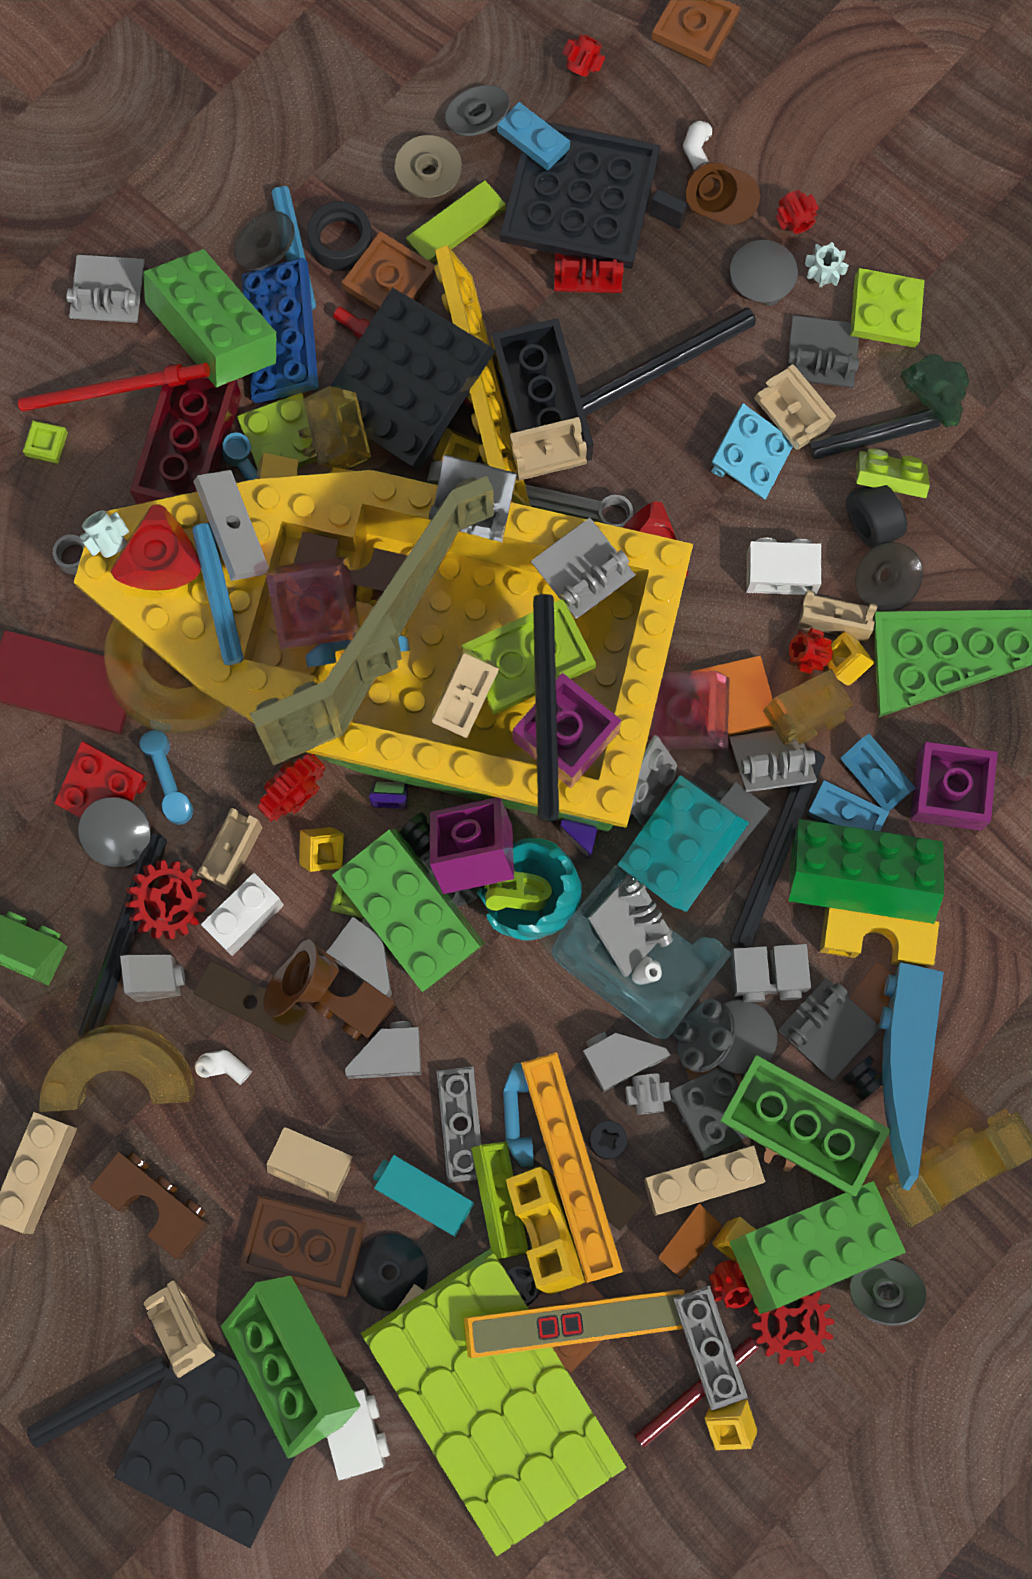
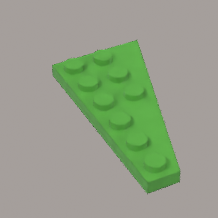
M1032 610L894 611L874 613L873 621L875 623L873 631L878 718L1032 665Z

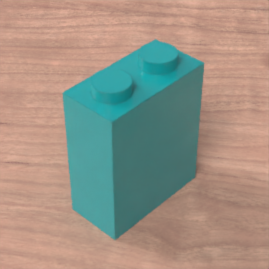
M393 1155L390 1162L383 1159L373 1176V1179L378 1182L374 1189L456 1237L474 1206L471 1200Z

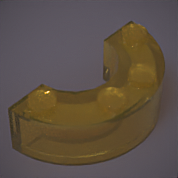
M114 618L105 642L106 677L109 688L117 703L131 718L156 731L178 734L205 729L227 715V706L199 690L196 686L174 689L162 686L152 679L145 669L142 659L147 645Z
M126 1024L109 1025L94 1029L80 1036L56 1059L42 1085L39 1112L77 1110L85 1100L86 1088L90 1079L99 1073L110 1070L125 1071L139 1078L149 1090L152 1104L190 1102L196 1092L195 1084L184 1057L164 1037L139 1026Z
M1004 1108L986 1119L988 1125L974 1132L973 1128L969 1126L952 1136L955 1143L944 1150L939 1145H936L921 1154L923 1162L920 1163L918 1178L910 1190L901 1188L897 1171L887 1176L891 1183L885 1189L908 1228L941 1211L946 1205L978 1185L1001 1173L1010 1171L1032 1158V1134L1018 1111L1009 1114L1007 1109Z

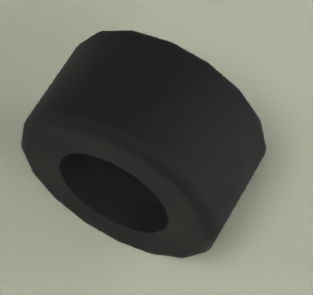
M864 485L848 494L846 498L848 518L858 537L869 548L878 550L903 537L907 532V519L904 509L889 486L883 485L874 488Z

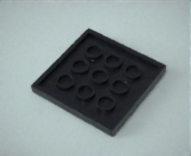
M546 122L570 140V149L548 171L521 151L500 234V242L580 259L586 258V260L590 261L596 258V262H613V259H617V262L623 263L624 268L633 269L661 145Z
M392 287L322 398L319 406L419 471L496 350Z
M212 1347L215 1353L214 1357L179 1378L175 1375L172 1365H170L168 1376L163 1378L113 1478L251 1548L296 1456L287 1458L238 1360Z

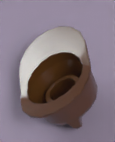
M710 162L700 165L686 176L688 180L685 190L686 202L690 209L699 215L724 224L734 225L746 221L758 208L760 201L759 186L755 179L746 172L723 163Z
M308 939L303 941L293 955L271 978L263 999L264 1010L267 1015L272 1017L281 1016L296 1002L314 1003L321 1000L338 974L339 968L327 957L318 953L314 941Z

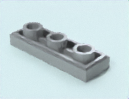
M232 471L197 475L194 484L231 581L265 575L269 567Z
M474 1067L438 1070L437 1079L448 1183L477 1180L471 1147L482 1144ZM458 1118H464L468 1122L467 1128L463 1131H457L454 1128V1122Z
M707 1285L673 1297L672 1299L710 1409L715 1410L748 1398L710 1286ZM714 1341L716 1343V1351L710 1355L706 1354L704 1349L706 1343Z

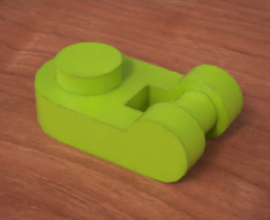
M514 871V879L485 885L487 889L485 902L487 908L498 911L509 907L538 911L544 909L548 904L552 889L547 880L541 876Z

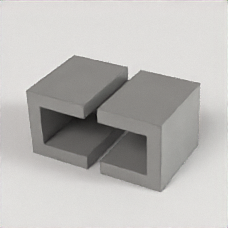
M807 944L773 946V950L769 951L772 984H770L767 947L733 949L730 953L733 997H743V1002L765 1001V995L779 994L780 1000L801 999L802 993H806L811 988Z

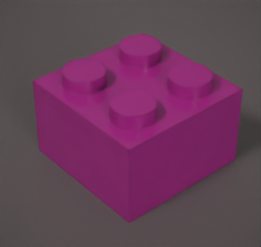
M562 672L556 679L558 778L572 788L620 732L622 720ZM534 704L514 727L513 742L537 760L536 711Z
M925 742L917 752L914 778L916 789L913 791L910 821L982 831L991 822L998 752Z
M496 797L430 812V866L443 894L514 879L513 831L501 798Z

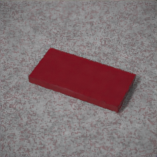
M5 630L0 643V703L121 735L142 668L136 664Z

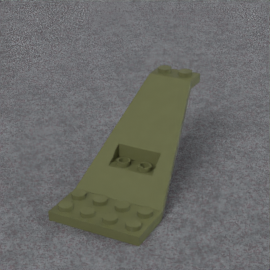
M487 476L480 479L476 477L465 479L456 486V489L451 490L326 680L317 685L315 682L305 683L293 691L294 695L280 701L278 698L268 699L256 707L257 711L250 713L273 766L343 736L375 678L398 669L397 661L402 659L398 638L459 530L494 516L493 487Z

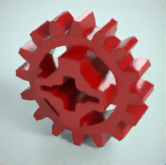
M306 754L302 760L299 758L294 763L291 761L286 762L265 784L264 789L267 794L259 800L261 802L257 806L259 811L270 822L273 820L277 821L282 815L286 816L288 812L293 814L299 812L308 800L318 792L320 787L316 782L323 777V772L326 770L325 764L314 754Z
M166 860L157 861L156 869L151 864L143 866L145 876L134 874L132 878L137 883V886L126 888V892L133 895V900L126 902L125 907L134 908L135 913L129 917V920H140L142 922L138 929L141 933L152 929L151 938L160 939L163 933L166 940L175 939V930L179 935H187L188 928L186 924L197 926L199 921L194 917L195 913L205 912V908L198 905V900L205 898L206 893L197 892L196 889L202 883L201 879L191 880L190 876L193 869L185 868L180 871V862L178 861L171 862L169 868ZM163 876V879L159 880L158 886L154 888L148 887L155 878ZM181 885L184 887V889H185V891H186L187 897L185 896L184 892L182 891ZM162 894H166V898L171 900L170 906H166V903L160 900ZM144 903H146L151 912L150 916L145 909ZM183 912V915L177 921L168 924L169 921H172L174 914Z
M819 1291L800 1298L801 1302H798L794 1308H786L783 1305L763 1314H760L757 1308L752 1309L755 1315L760 1316L759 1322L750 1324L752 1329L760 1330L761 1333L754 1341L756 1344L766 1343L768 1345L764 1351L766 1357L776 1352L778 1353L777 1363L783 1365L787 1357H790L792 1365L797 1367L800 1365V1357L804 1356L809 1363L814 1362L812 1354L814 1350L823 1354L826 1352L821 1342L823 1339H833V1335L826 1331V1326L834 1324L835 1321L831 1318H825L824 1313L831 1306L828 1303L818 1304L817 1301L821 1296ZM813 1311L817 1320L816 1333L810 1328V1316L813 1314ZM769 1313L775 1320V1331L771 1336L768 1330ZM800 1314L797 1320V1325L800 1327L799 1331L790 1330L785 1333V1329L788 1326L784 1320L785 1317H795ZM790 1340H799L806 1345L797 1350L783 1348Z

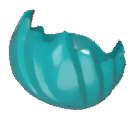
M525 838L513 843L514 871L535 874L546 879L552 889L550 899L546 907L538 911L509 907L497 911L487 908L489 912L486 915L487 920L497 932L524 941L552 935L569 923L581 902L582 885L578 873L568 855L551 841L540 838ZM486 887L477 891V895L482 899L485 906Z

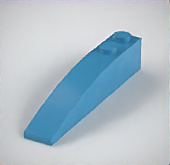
M900 962L894 975L888 974L884 995L889 996L888 1007H883L879 1028L885 1029L882 1083L887 1128L891 1129L889 1132L891 1151L901 1188L910 1190L919 1175L944 972Z

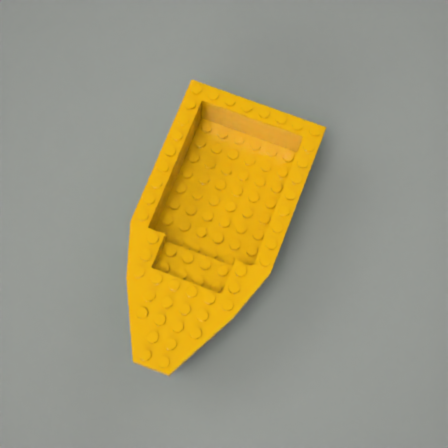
M374 470L263 478L236 483L269 567L265 575L231 581L217 544L244 657L243 661L238 664L225 665L222 659L202 570H200L197 578L178 588L168 590L134 588L115 580L111 574V568L120 552L111 557H104L99 551L96 555L92 556L86 546H84L74 583L83 593L199 690L253 722L250 713L257 711L256 707L260 703L271 698H278L280 701L294 695L293 691L297 687L308 682H315L316 685L324 682L336 663L307 668L306 654L329 637L357 633L373 609L367 603L358 601L347 603L336 599L332 595L323 593L307 594L297 587H293L291 570L302 533L307 532L338 539L340 555L338 563L349 570H359L367 566L372 559L374 548L409 555L431 522L429 520V513L432 505L435 503L438 485ZM198 492L106 511L109 517L117 512L129 530V533L124 535L128 541L148 509L152 505L161 504L183 528L192 542L196 553L197 549L192 528L198 524L209 523ZM511 502L502 542L470 535L465 532H458L400 634L408 638L410 650L401 652L402 659L397 661L398 669L375 678L343 736L304 753L314 754L319 759L356 772L477 801L498 797L502 799L504 807L538 815L537 760L513 742V729L534 706L535 696L493 715L485 699L467 738L432 723V714L462 652V644L532 613L533 597L535 595L550 594L554 597V602L560 600L533 566L531 560L587 519ZM593 521L617 552L622 550L629 559L627 565L635 573V576L578 619H575L572 615L596 662V668L571 680L615 714L622 722L620 732L572 788L558 778L559 818L557 820L564 821L566 819L596 826L595 828L609 832L614 825L627 828L693 544ZM345 650L335 651L337 662Z

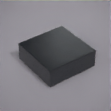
M657 190L652 198L650 216L680 230L685 221L687 202Z

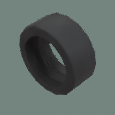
M334 201L322 205L313 213L308 222L307 237L313 257L322 266L333 271L352 269L372 242V229L367 215L358 206L349 202ZM337 221L349 222L358 227L360 240L351 249L332 251L322 245L320 240L321 231L329 224Z

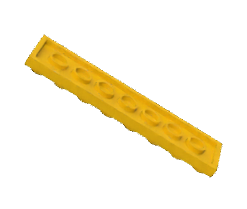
M448 245L436 249L435 253L438 264L434 266L439 282L444 285L445 293L442 294V301L448 314H451L453 324L490 346L473 276ZM492 356L467 395L469 402L473 404L475 413L471 415V419L476 432L481 434L483 444L479 445V451L484 463L491 467L516 473L510 452V434H512ZM516 477L511 502L531 507L525 481H519L518 477Z

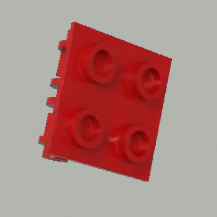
M555 253L554 292L622 293L623 263L617 262V259H613V262H596V258L590 261L586 260V258L580 259Z
M82 741L54 804L81 818L92 802L102 798L118 797L133 802L136 793L141 794L146 788L147 782L143 780L144 774Z

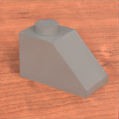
M352 917L327 953L335 958L340 966L359 980L368 982L389 998L392 995L385 944L365 918L362 922H359Z
M172 955L120 956L124 992L137 1003L181 996L180 986L185 985L184 968L182 963L177 964L176 959Z
M408 1021L389 1023V1029H381L345 1068V1076L348 1079L422 1075L419 1028L411 1027V1022Z
M605 1032L586 1041L588 1048L582 1052L602 1093L666 1060L670 1056L666 1048L618 1033L608 1037Z

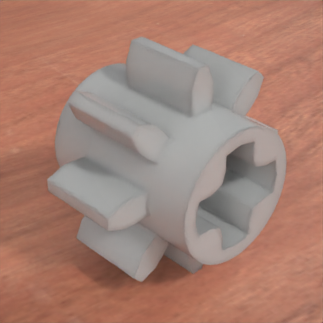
M660 1074L632 1077L633 1086L625 1088L627 1106L635 1105L637 1115L664 1112L663 1102L671 1100L669 1082L661 1083Z

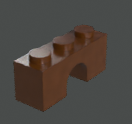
M303 532L291 570L293 587H297L307 594L323 593L332 595L343 602L351 603L358 601L374 607L408 555L374 548L372 559L367 566L359 570H349L338 563L340 557L338 539Z
M317 946L318 953L338 965L335 958ZM364 981L354 994L347 997L336 996L328 988L322 999L315 1002L312 1008L328 1020L334 1015L345 1024L341 1029L359 1042L364 1037L370 1042L394 1011L396 1004L368 982Z
M132 1151L127 1156L125 1153L118 1152L89 1188L118 1212H125L140 1197H150L156 1203L159 1215L155 1226L147 1236L175 1259L182 1260L210 1225L203 1218L207 1212L189 1198L185 1203L174 1193L178 1188L164 1176L160 1175L158 1179H155L146 1171L149 1164Z

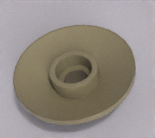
M422 135L407 141L400 148L395 159V174L400 185L409 193L422 198H434L446 194L457 184L462 172V162L458 150L448 140L435 135ZM428 169L434 171L433 174H424L423 172Z

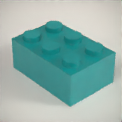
M680 775L622 857L618 866L640 883H644L648 889L669 905L687 912L750 822L700 786Z

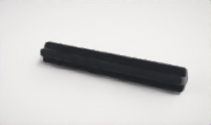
M932 407L812 439L809 443V450L813 459H819L937 428L941 425L943 419L940 409Z
M158 1356L29 1426L27 1434L30 1442L35 1448H39L162 1381L169 1374V1367L162 1356Z

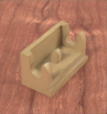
M794 364L766 382L768 387L757 393L754 398L796 450L810 443L812 439L822 436L836 417L834 412Z
M579 417L510 434V452L519 481L587 464L586 442L582 441Z
M807 590L804 594L798 628L807 630L814 628L823 631L825 634L840 636L846 631L858 641H868L874 628L875 622L873 617L877 609L876 604L860 605L814 595V591Z
M463 647L432 714V723L467 738L499 670L495 663L489 659L479 658L474 652Z
M231 808L197 875L230 891L263 828L259 820L250 815L247 818L239 814L236 809Z
M284 1127L267 1162V1173L336 1202L350 1170L353 1156Z
M174 1280L168 1283L167 1287L145 1300L144 1306L146 1310H149L147 1311L148 1317L154 1325L171 1362L172 1369L178 1378L215 1356L187 1294Z

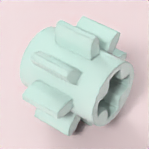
M833 242L823 247L816 244L813 251L814 255H807L805 265L811 267L807 278H813L819 283L821 288L824 284L831 282L836 286L840 278L839 274L845 275L848 265L842 262L846 251H839L834 247Z
M98 511L89 516L82 524L85 533L80 535V538L92 556L100 551L104 557H111L120 552L127 543L124 535L129 533V530L117 512L109 517L106 511Z

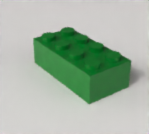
M798 820L791 847L788 901L935 923L944 897L943 841L809 820Z

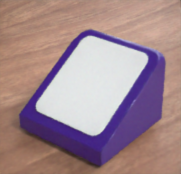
M374 781L369 796L371 806L373 808L388 809L407 808L408 784Z
M566 819L562 820L560 832L585 856L591 858L597 831L596 826Z

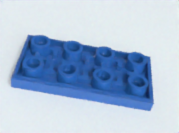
M302 257L243 273L242 287L244 296L276 331V363L249 374L251 400L259 404L319 389L308 262Z

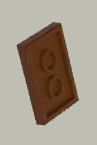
M257 1195L237 1269L273 1279L292 1276L296 1285L348 1297L367 1223Z

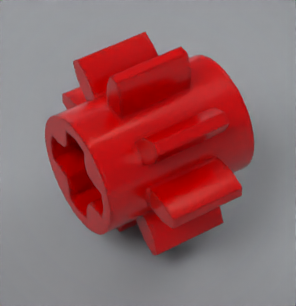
M580 34L578 39H568L562 52L563 55L567 56L565 66L574 73L584 77H588L590 71L594 73L595 71L599 72L606 58L600 54L602 44L585 34Z
M796 190L780 199L778 203L780 207L777 208L778 214L775 217L782 230L789 228L794 234H799L807 231L816 223V211L819 209V206L812 194L806 196L805 193Z
M810 628L808 633L799 631L798 635L791 640L789 645L790 662L798 664L799 671L809 674L812 673L813 669L823 671V667L830 662L833 654L832 646L830 645L832 640L823 637V631Z
M724 1261L717 1265L713 1274L709 1275L712 1284L710 1289L715 1302L723 1300L726 1308H740L751 1300V1292L737 1261Z

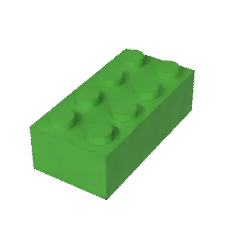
M204 249L143 271L146 305L196 364L206 362L209 365L210 376L208 379L216 388L276 363V331Z
M389 829L332 875L422 992L429 989L486 944L449 895L442 893L435 877L397 829Z
M874 1181L861 1186L856 1197L848 1193L841 1194L729 1242L760 1314L779 1308L906 1253Z

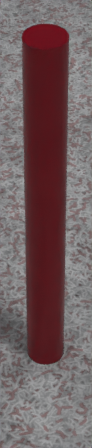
M751 1336L732 1351L737 1367L760 1349ZM697 1381L634 1435L643 1448L705 1396L701 1381Z

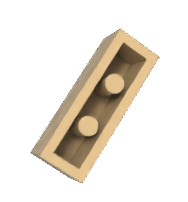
M33 1113L0 1190V1225L24 1234L34 1233L77 1128L47 1116Z
M754 1146L647 1177L643 1180L654 1216L766 1183Z

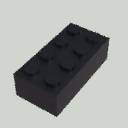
M556 318L492 333L491 347L496 350L493 354V359L513 433L579 417L582 441L586 442L587 447L586 460H592L593 441L559 319Z

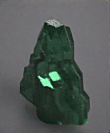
M934 354L924 357L919 363H913L909 368L901 372L900 377L909 392L915 393L923 405L930 407L937 420L945 428L958 426L963 411L961 401L966 396L965 388L968 387L970 382L967 370L961 362H945L943 357Z

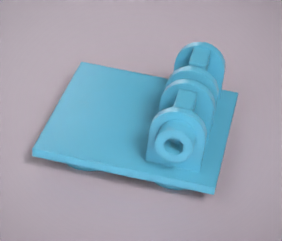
M742 403L711 461L713 466L711 471L719 477H724L725 473L729 474L765 500L793 445L778 428Z

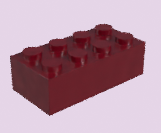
M208 377L188 380L185 385L169 387L168 385H162L130 488V493L136 505L197 492L194 484L197 475L219 472L223 459L221 453L222 444L226 436L231 433L241 400L237 379L217 388Z

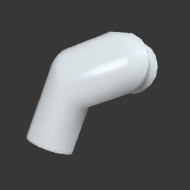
M694 122L689 127L683 143V149L694 170L700 165L710 163L702 149L704 141L709 139L708 136H712V127L707 122Z
M645 956L632 973L633 982L637 985H643L658 981L662 975L660 963L652 960L651 957Z
M228 1050L204 1053L195 1063V1071L200 1077L206 1078L227 1073L240 1085L252 1073V1070Z

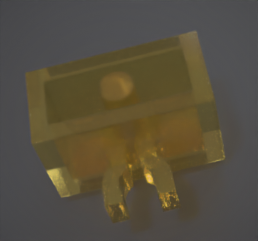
M328 386L303 399L309 427L299 430V437L305 439L312 438L311 445L302 449L304 456L312 458L316 456L319 466L349 469L371 458L356 392Z
M830 669L775 697L764 708L763 712L784 746L795 741L802 745L818 735L817 729L826 726L830 730L846 720L844 714L854 704L833 670Z

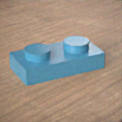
M520 102L497 124L498 133L547 171L570 149V140Z
M870 734L864 736L840 758L886 811L892 810L916 789Z
M824 780L807 815L823 823L880 831L889 811Z

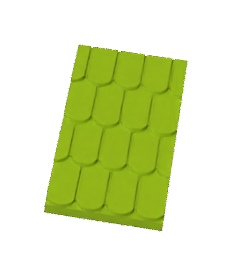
M488 1249L363 1331L361 1335L495 1555L498 1556L509 1549L512 1544H516L544 1525L546 1521H550L576 1503L578 1499H582L607 1482L610 1477H614L627 1467L552 1347L468 1358L464 1324L465 1317L528 1309L491 1249Z

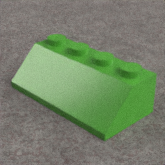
M10 911L7 912L5 917L0 915V965L49 986L68 947L59 941L61 934L42 925L38 931L27 927V919Z
M758 1055L752 1061L720 1120L725 1125L853 1197L857 1196L891 1130Z
M292 1276L256 1282L224 1321L221 1328L287 1458H291L342 1428L361 1405Z

